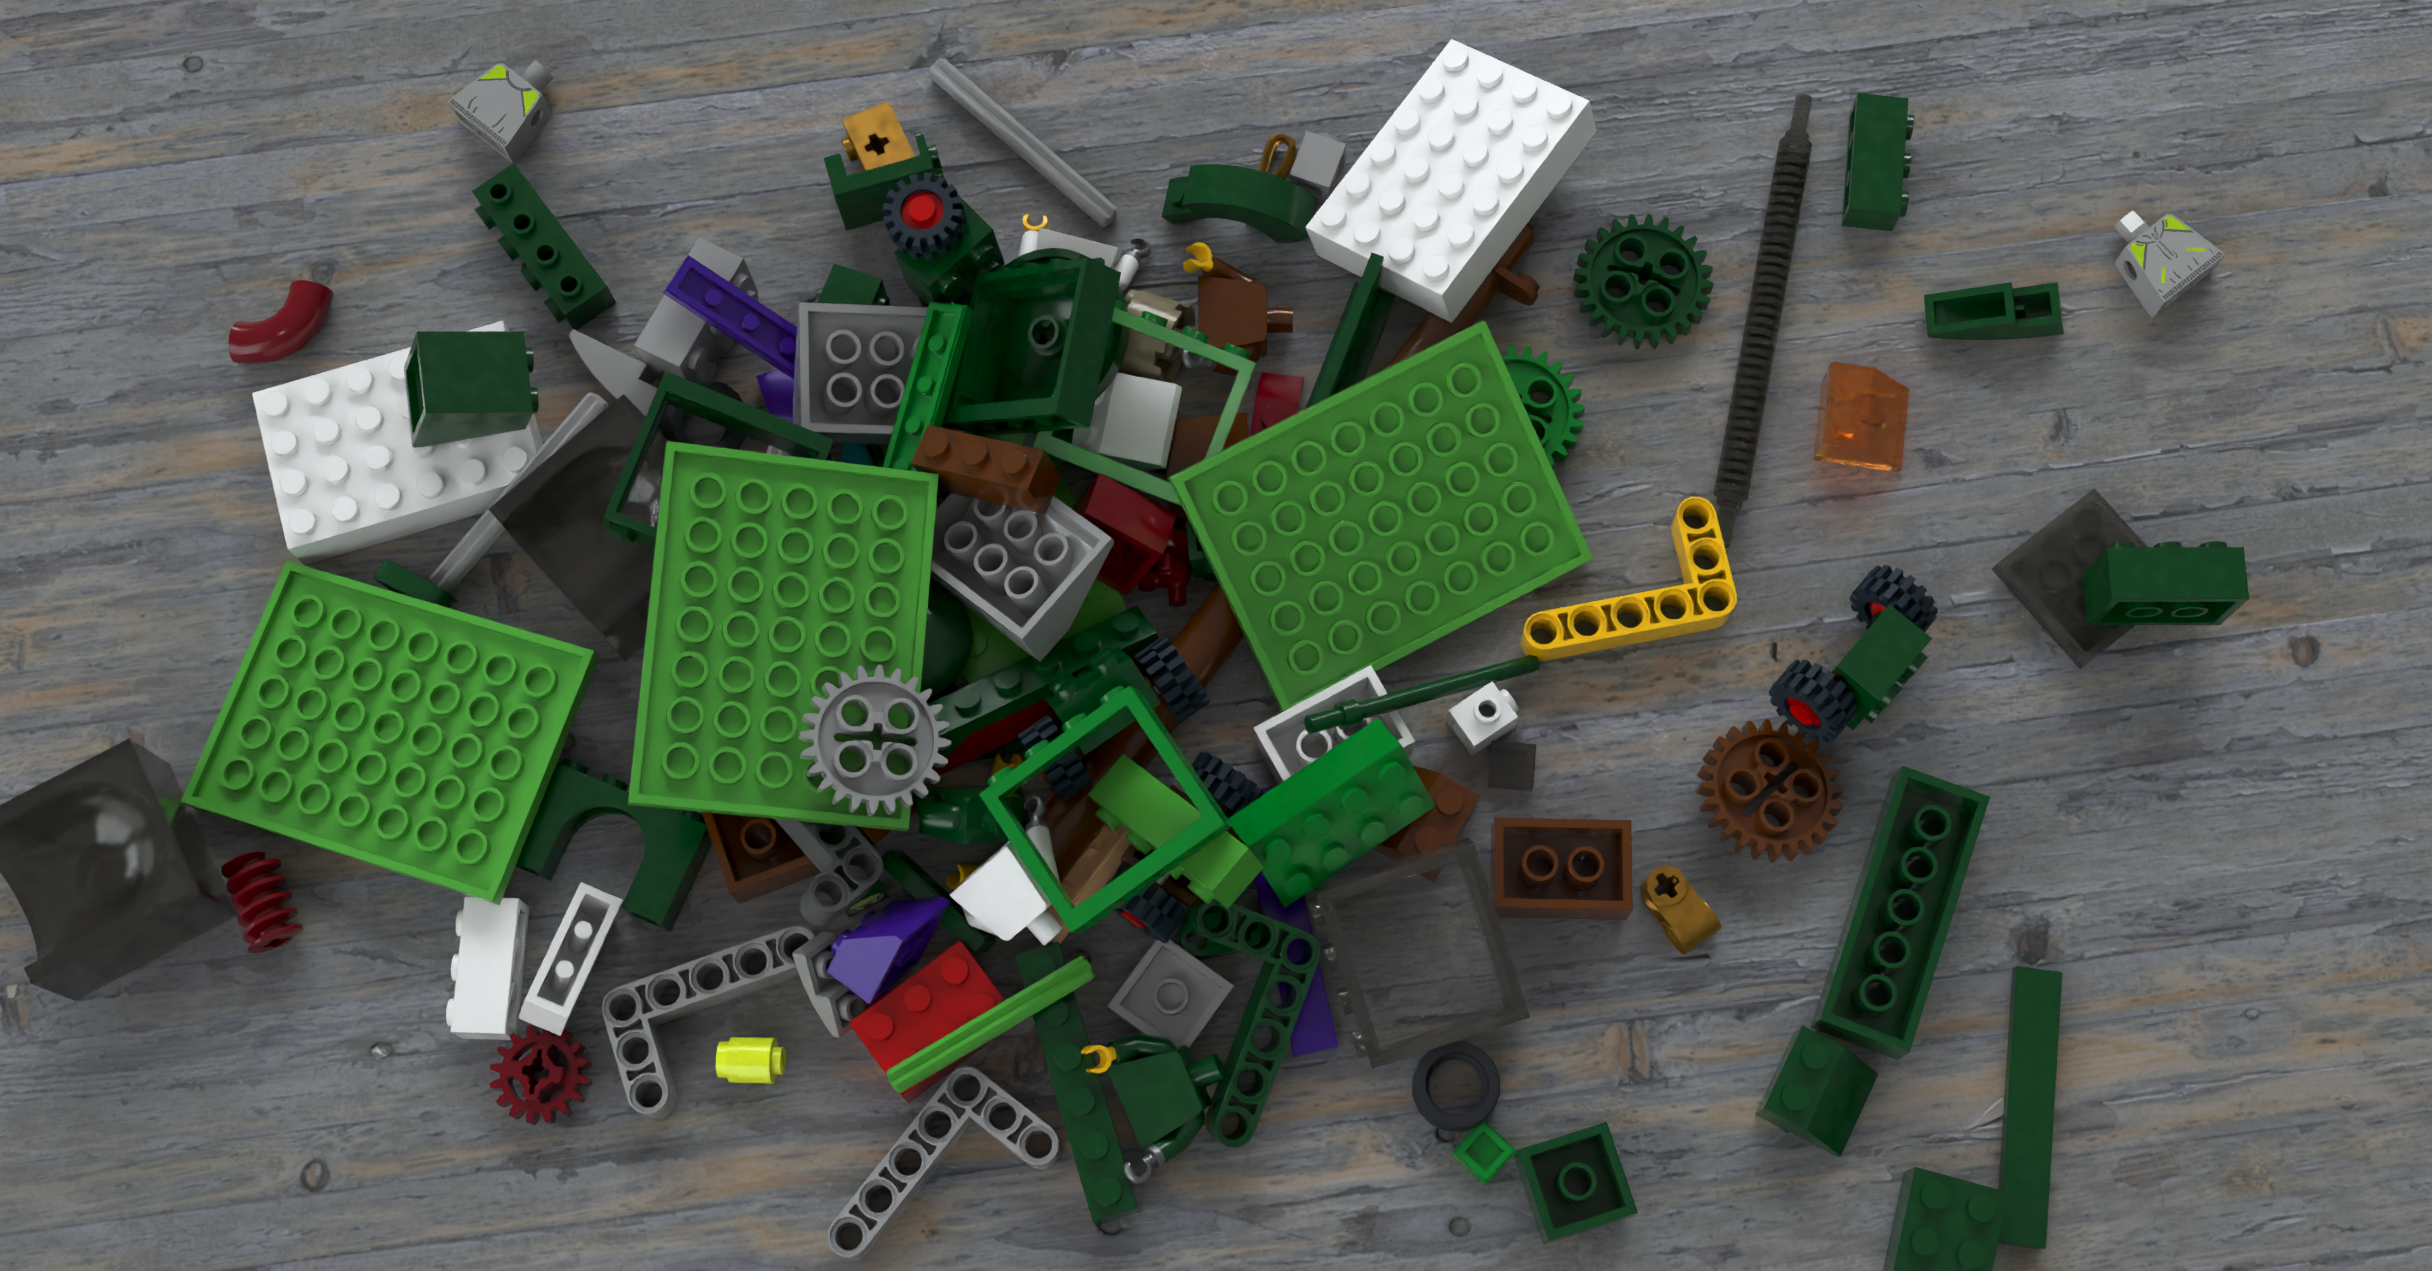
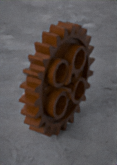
M1769 719L1764 720L1759 730L1756 729L1751 720L1747 721L1743 726L1742 733L1735 726L1731 727L1726 734V738L1719 736L1712 745L1714 750L1709 749L1702 760L1707 765H1703L1697 773V776L1705 780V782L1699 785L1696 789V794L1709 797L1702 803L1699 809L1703 812L1714 813L1713 818L1707 824L1708 827L1721 825L1725 830L1719 840L1723 842L1734 837L1737 840L1735 852L1739 853L1747 845L1751 847L1753 860H1756L1763 850L1767 851L1771 863H1775L1782 851L1789 861H1793L1799 854V850L1808 855L1814 849V843L1821 845L1828 837L1826 831L1831 832L1838 823L1833 816H1836L1843 809V805L1834 799H1837L1842 794L1844 787L1831 784L1840 774V771L1837 769H1826L1825 767L1832 755L1829 753L1818 756L1815 750L1818 748L1820 741H1812L1808 745L1802 742L1804 736L1799 732L1794 736L1788 734V724L1786 722H1783L1777 731H1773ZM1759 755H1766L1771 758L1775 767L1764 764ZM1787 766H1795L1796 771L1751 816L1744 814V810L1757 799L1763 790L1767 789ZM1731 783L1741 785L1746 790L1747 796L1737 794L1732 789ZM1793 785L1804 788L1809 798L1799 796L1795 792ZM1764 814H1771L1776 817L1781 827L1769 824Z

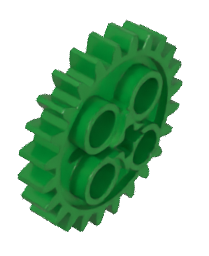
M1509 344L1507 355L1501 357L1531 423L1541 438V445L1551 467L1554 469L1553 458L1564 463L1568 456L1565 447L1575 449L1578 439L1573 434L1582 432L1584 423L1577 418L1583 416L1585 406L1574 404L1580 400L1582 391L1581 389H1568L1573 383L1574 375L1568 374L1560 377L1559 374L1563 364L1561 361L1556 362L1552 366L1546 364L1548 352L1545 351L1538 359L1532 358L1531 346H1527L1521 356L1516 355L1513 344ZM1541 392L1546 394L1550 401L1545 404H1537L1530 399L1529 395ZM1550 418L1552 422L1546 423L1543 419Z

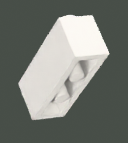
M580 882L528 991L518 1017L519 1019L559 1036L562 1035L623 901L622 899Z
M465 897L464 909H460L457 913L456 933L457 936L461 937L459 954H454L451 962V977L453 981H456L454 999H450L447 1004L446 1021L447 1025L451 1026V1033L463 1039L511 1040L510 1034L513 1032L517 1034L530 906L519 898H502L500 905H496L474 897Z

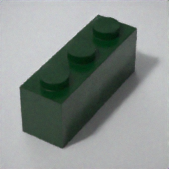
M1857 93L1849 115L1841 226L1892 231L1899 216L1905 217L1908 208L1909 192L1902 191L1903 178H1908L1911 167V153H1905V142L1911 139L1914 126V115L1907 114L1908 98Z

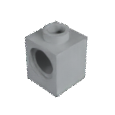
M1306 131L1291 169L1289 182L1310 193L1318 199L1317 202L1324 203L1335 190L1345 164L1346 143L1340 142L1337 137L1328 133L1315 134Z

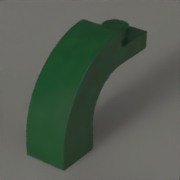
M1201 164L1190 166L1188 176L1169 180L1161 217L1171 224L1206 218L1234 220L1260 230L1278 243L1310 238L1305 227L1315 215L1318 199L1301 187L1266 172L1233 165Z

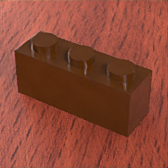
M931 425L927 426L911 461L912 466L918 472L939 474V491L1040 514H1046L1062 477L1045 450Z

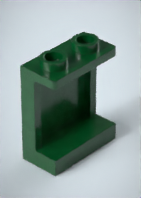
M923 132L915 134L920 152L917 157L848 176L840 154L824 158L833 194L846 231L883 221V217H885L883 204L889 203L886 195L890 189L896 193L898 192L896 183L901 179L907 186L912 183L909 175L917 174L919 181L924 180V173H932L934 181H937L939 176L944 178L936 145L927 146Z

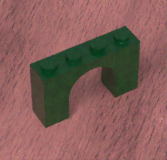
M564 758L562 764H556L516 867L551 881L572 837L581 826L603 815L615 814L629 817L638 822L642 829L645 840V852L641 866L621 907L630 915L671 932L712 846L703 815L695 811L683 810L680 814L666 808L628 805L629 792L626 791L628 788L626 783L608 775H604L602 780L587 775L589 770L587 767Z

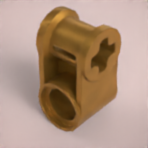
M1660 866L1655 868L1642 882L1640 894L1644 904L1659 922L1668 940L1682 955L1688 954L1721 930L1722 926L1713 910L1697 894L1678 868ZM1668 881L1672 889L1668 895L1665 893L1658 896L1654 889L1659 883L1664 884Z

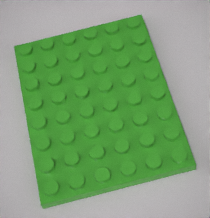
M1480 321L1168 477L1281 713L1370 665L1374 671H1377L1593 559L1486 321Z
M671 441L666 442L628 805L907 831L909 829L911 807L906 809L898 799L895 800V811L891 815L886 813L881 803L878 804L875 814L868 816L866 803H860L853 813L849 812L850 799L845 796L836 805L832 804L836 791L832 787L819 793L817 789L824 778L821 774L812 777L807 776L806 773L815 764L814 759L806 760L800 758L802 751L811 747V743L799 740V735L801 732L812 730L813 728L802 721L804 714H818L810 704L812 698L817 696L827 700L822 690L823 685L829 682L839 689L838 676L843 671L854 681L858 666H863L867 676L872 677L877 665H882L884 678H890L893 672L899 668L901 669V683L906 685L914 676L918 678L915 691L920 694L939 474ZM855 706L842 708V718L848 725L856 727L864 724V714L859 708ZM892 709L888 712V720L892 726L897 729L909 728L910 718L905 711ZM873 730L865 739L847 737L842 734L834 735V739L837 742L853 740L871 741L874 750H878L884 742H895L908 746L916 745V741L909 738L890 741L878 739L877 731ZM845 751L840 754L839 761L843 769L852 773L862 770V760L855 752ZM898 754L887 756L886 766L890 772L896 775H905L908 772V763L904 757Z
M286 560L181 802L189 807L500 905L600 655L591 649Z

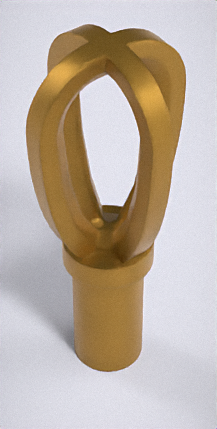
M1284 134L1272 135L1265 145L1259 171L1268 173L1276 148L1280 144L1285 143L1288 146V151L1274 174L1285 179L1297 156L1295 140Z

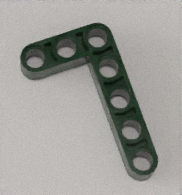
M1198 898L1191 904L1187 915L1188 924L1194 933L1264 961L1224 1065L1226 1079L1218 1082L1211 1100L1212 1104L1209 1105L1205 1117L1206 1130L1211 1137L1227 1147L1237 1148L1248 1143L1254 1135L1319 963L1321 949L1317 939L1308 932L1234 903L1227 909L1215 899L1207 904ZM1215 905L1221 912V922L1214 930L1208 931L1203 925V914L1206 909ZM1258 922L1262 927L1263 936L1257 945L1250 947L1245 941V930L1250 924ZM1299 938L1303 943L1304 953L1301 959L1291 963L1287 958V947L1291 941ZM1278 982H1284L1288 989L1287 998L1282 1004L1274 1006L1270 999L1271 989ZM1268 1025L1272 1033L1271 1041L1266 1047L1257 1049L1253 1040L1254 1034L1261 1026ZM1246 1069H1252L1256 1077L1253 1087L1248 1091L1240 1092L1237 1086V1079L1240 1073ZM1229 1113H1237L1239 1118L1238 1128L1230 1135H1223L1220 1128L1222 1119Z

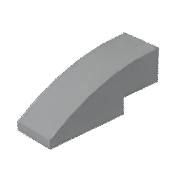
M573 329L569 338L599 386L622 411L643 425L658 389L653 386L656 379L648 365ZM660 424L656 434L664 438Z

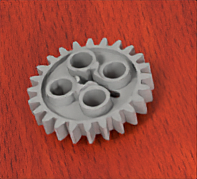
M877 665L872 677L867 676L863 666H858L854 681L844 671L841 672L838 676L839 689L833 684L826 682L822 690L827 700L814 696L810 701V704L818 714L805 713L802 718L804 723L813 727L812 730L803 731L799 735V740L811 743V747L802 751L800 758L806 760L814 759L815 764L806 773L807 776L812 777L821 774L824 780L820 783L817 791L820 793L832 787L836 790L832 804L836 805L845 796L850 799L849 812L851 813L857 809L860 803H866L868 816H873L878 808V804L882 803L886 813L891 815L895 811V800L897 799L906 809L910 808L913 805L910 792L924 798L928 794V790L923 780L936 784L940 780V776L932 767H945L948 763V759L937 753L939 750L947 749L951 745L950 740L939 737V733L945 731L950 726L949 722L935 720V716L942 710L943 705L928 706L926 701L930 697L932 690L927 689L918 694L915 691L918 681L916 676L910 679L906 685L901 683V669L899 668L893 672L890 678H884L882 665ZM846 706L859 708L864 714V724L856 727L848 725L842 718V708ZM892 709L905 711L910 718L909 728L897 729L892 726L888 720V712ZM873 730L877 731V736L880 740L890 741L909 738L914 739L916 745L908 746L901 743L884 742L878 750H874L871 741L853 740L837 742L834 739V735L842 734L847 737L865 739ZM845 751L855 752L862 760V770L852 773L843 769L839 761L840 754ZM898 754L904 757L908 763V772L905 775H896L890 772L886 766L888 755Z

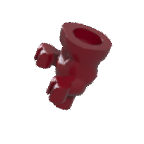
M1172 529L1165 551L1157 561V570L1148 571L1138 582L1139 590L1142 592L1153 591L1156 587L1167 588L1169 605L1172 607L1186 605L1185 588L1193 571L1189 561L1186 531Z

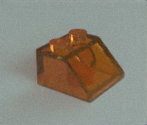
M1831 362L1821 382L1814 460L1900 472L1902 469L1909 388L1875 367Z

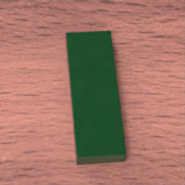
M891 850L882 856L883 868L916 899L944 896L950 901L940 922L974 953L988 952L997 941L996 937L991 933L970 926L967 923L961 905L904 851Z

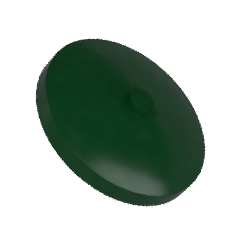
M1061 248L1040 249L1023 254L1004 267L1012 269L1021 268L1022 264L1027 262L1040 265L1047 264L1053 258L1074 260L1078 259L1081 254ZM1118 286L1116 299L1126 303L1124 295ZM1075 291L1015 299L994 402L1052 397L1057 383ZM1111 322L1096 399L1108 388L1115 378L1127 350L1129 328Z

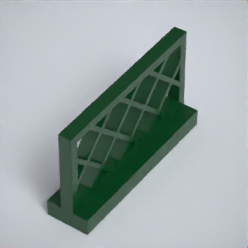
M1371 253L1360 283L1355 282L1306 408L1365 379L1395 302V295L1381 291L1384 256Z

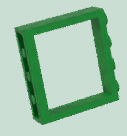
M1116 299L1111 322L1238 371L1205 459L1222 451L1256 365L1255 362L1248 360L1251 352L1229 343L1225 344L1223 350L1207 344L1208 335L1189 327H1184L1182 334L1166 328L1167 319L1144 310L1140 318L1125 312L1127 304ZM1054 430L1038 432L1032 448L1045 450L1047 454L1181 505L1171 482L1052 436Z
M1121 685L1107 692L1099 700L1102 706L1088 716L1083 712L1071 718L1062 726L1064 733L1049 743L1046 739L1032 746L1024 754L1027 760L1013 770L1009 766L996 772L987 781L989 787L979 794L1071 933L1083 934L1233 827L1142 692L1130 685L1125 689ZM1129 709L1202 817L1075 907L1004 798Z

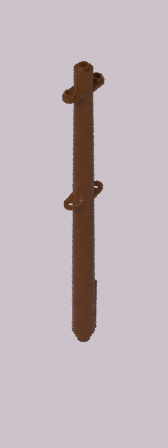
M1529 222L1454 321L1451 323L1429 312L1386 368L1472 326L1497 291L1524 305L1531 306L1538 298V283L1527 274L1519 273L1516 276L1512 273L1535 242V237L1532 233L1533 228ZM1219 583L1171 643L1191 668L1203 690L1244 637ZM1146 676V677H1145V680H1146L1147 683L1150 685L1151 683L1149 682V680L1147 679V676ZM1160 697L1159 701L1161 704L1153 708V710L1171 735L1179 722ZM1137 720L1086 755L1082 751L1077 755L1094 781L1092 784L1065 802L1061 800L1054 788L1044 798L1046 812L1041 820L1048 823L1060 884L1104 826V823L1095 815L1099 807L1088 796L1089 792L1122 754L1145 770L1158 753ZM1030 818L1028 819L1027 823H1026L1025 826L1023 827V829L1025 830V832H1026V825L1030 822Z

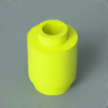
M731 1037L729 1041H720L716 1052V1073L718 1078H727L729 1083L774 1084L777 1075L784 1074L786 1051L784 1047H778L776 1038Z

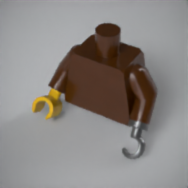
M1197 242L1186 248V251L1192 253L1197 260L1189 259L1183 262L1184 270L1187 273H1195L1202 269L1204 275L1198 276V330L1209 336L1207 344L1222 350L1226 343L1238 346L1251 352L1248 360L1256 363L1260 357L1267 355V333H1293V308H1267V286L1258 283L1253 277L1212 256L1210 248L1204 243ZM1181 350L1182 362L1190 370H1198L1200 368L1204 371L1230 376L1238 374V371L1198 355L1194 356L1193 362L1188 355V351Z

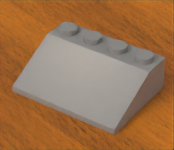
M799 302L793 390V423L834 439L833 443L889 445L928 307ZM948 402L941 428L962 432L963 430L945 424L949 406Z
M950 493L936 509L930 579L937 581L965 606L1041 662L1070 629L1114 544V540L1054 496L1046 514H1040Z

